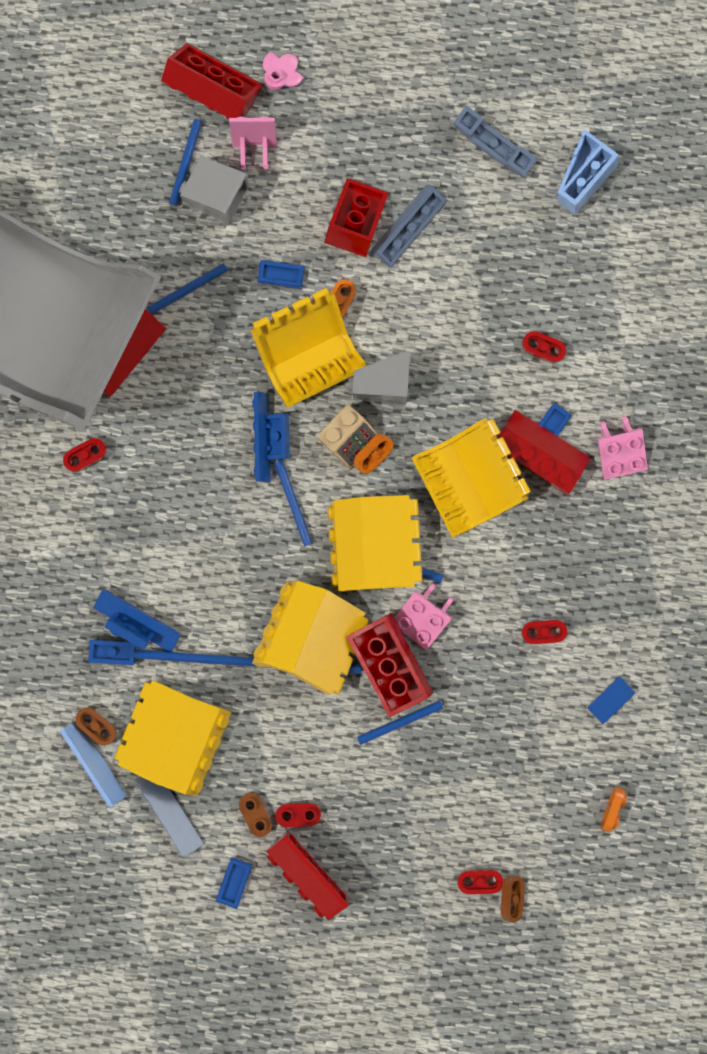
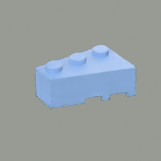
M585 129L582 132L579 144L575 149L570 166L558 191V203L574 215L580 211L616 169L619 161V155Z

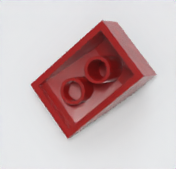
M347 178L328 226L324 243L366 258L389 193Z

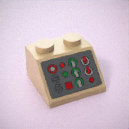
M347 404L319 433L317 440L351 470L354 466L355 456L378 433L356 410Z

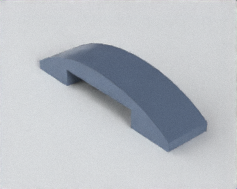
M466 105L453 122V125L483 152L514 173L525 177L537 158L522 146L517 147L486 124L482 116Z

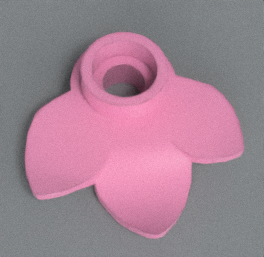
M270 52L265 56L263 60V69L266 72L264 81L268 88L279 90L283 86L295 87L301 83L304 77L296 72L298 59L295 55L285 54L278 58L273 52Z

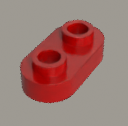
M529 332L523 338L522 347L524 351L547 362L558 363L566 355V347L563 342L540 332ZM535 340L537 347H531L529 342ZM553 348L558 351V355H551L550 350Z
M98 438L88 439L65 453L63 457L64 466L72 472H80L102 460L107 453V447ZM94 446L99 447V452L97 454L92 453V448ZM75 457H78L80 459V462L77 465H73L72 460Z
M559 620L533 621L526 623L522 627L521 636L528 644L558 643L566 638L567 627ZM553 627L559 629V633L556 636L551 633ZM532 628L536 630L535 637H530L528 634Z
M286 803L279 806L275 817L278 824L283 827H310L320 821L321 810L314 803ZM307 811L314 813L312 819L306 818L305 813ZM284 812H289L291 814V818L289 820H285L282 815Z
M494 869L464 870L459 874L457 884L459 889L465 894H494L502 889L503 877ZM467 877L473 879L471 885H466L464 883V880ZM489 877L496 879L493 885L487 883Z

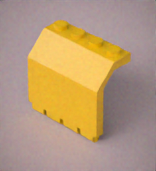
M326 287L311 294L313 298L311 301L307 296L292 303L293 310L291 311L286 306L272 313V320L269 321L266 316L252 323L254 329L250 330L263 366L286 408L353 376L354 370L366 366L365 361L358 354L347 334L335 295L332 291L329 292Z
M484 418L449 440L411 457L452 538L528 499L527 494L531 493L525 479L519 480L517 477L522 473L514 458L509 460L507 458L511 452L504 438L497 439L496 436L501 432L494 419L488 421L487 418Z
M409 495L357 497L333 500L331 502V506L327 507L328 520H332V528L329 529L328 535L329 542H333V551H330V564L334 565V574H331V585L335 587V592L415 587L414 582H423L422 566H413V562L421 561L420 543H412V539L420 538L419 520H411V516H419L418 499L410 500Z
M300 581L286 582L280 590L278 603L271 611L272 617L269 624L263 630L261 643L254 651L252 664L257 667H272L287 672L327 695H332L333 693L339 695L345 679L340 675L347 676L353 662V658L348 655H355L346 636L366 626L369 620L364 617V611L326 589Z
M157 681L145 682L139 695L144 701L136 702L130 717L135 720V723L128 722L122 737L123 740L127 741L126 745L119 744L114 759L119 761L118 766L157 785L185 795L198 796L203 788V781L207 771L212 766V759L216 749L220 746L224 729L229 723L231 711L197 700Z

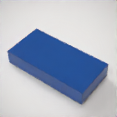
M260 260L257 282L260 284L302 289L305 266Z
M553 403L539 422V426L558 436L572 415Z
M618 676L586 708L604 724L636 692Z
M231 857L216 902L235 909L238 908L253 864Z

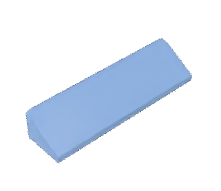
M76 721L61 729L60 733L108 807H112L124 799L126 793L89 736L77 726Z

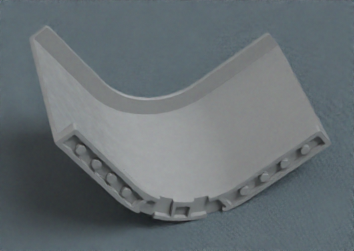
M0 206V395L29 409H33L44 416L84 431L161 276L154 273L156 269L146 263L141 265L137 262L132 264L127 261L123 263L113 260L106 262L87 256L88 253L76 247L75 250L68 248L41 234L42 230L31 224L28 227L23 224L21 217L13 213L10 216L4 213V208Z

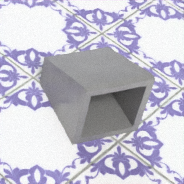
M201 156L198 162L195 161L190 169L191 175L188 181L182 183L179 193H181L180 197L183 202L230 225L250 187L247 174Z
M410 351L402 352L354 370V377H349L348 394H353V400L406 403Z

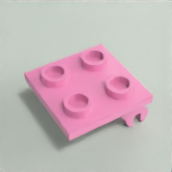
M229 118L232 147H240L241 170H246V145H263V170H268V147H277L275 118Z
M627 416L621 417L625 433L613 436L610 435L605 421L599 422L603 437L597 439L604 480L648 470L643 429L632 430Z
M434 583L430 585L423 595L415 590L394 618L401 632L425 650L430 647L452 619L445 612L454 600L451 596L441 609L427 600V597L436 586Z

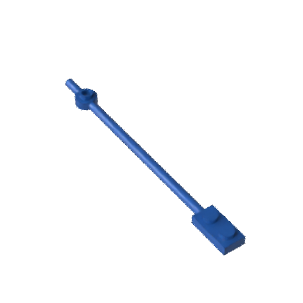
M90 640L89 663L135 665V659L257 667L252 664L253 657L136 650V647L132 646L130 642ZM351 664L348 673L361 674V665Z

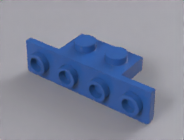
M257 391L254 392V399L252 401L254 409L253 430L255 432V443L253 445L255 454L254 475L256 482L271 483L270 460L290 459L289 414L269 415V394Z
M106 589L101 591L93 607L110 617L105 628L110 630L113 635L129 641L136 648L144 650L153 642L166 651L172 652L181 636L180 632Z

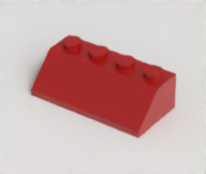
M188 43L168 57L161 81L171 89L186 94L188 98L206 105L212 111H217L228 120L229 118L245 117L263 87L262 83Z
M146 309L103 391L109 397L116 392L167 329Z
M514 410L497 439L504 438L511 452L507 456L508 459L514 458L519 466L565 495L570 494L591 458L517 410Z
M392 613L346 636L389 718L428 699L434 693Z
M288 830L267 848L268 860L275 867L279 865L284 871L282 875L290 884L294 882L300 888L298 893L305 901L309 899L315 905L313 909L319 917L323 918L325 916L327 920H330L349 906V897Z

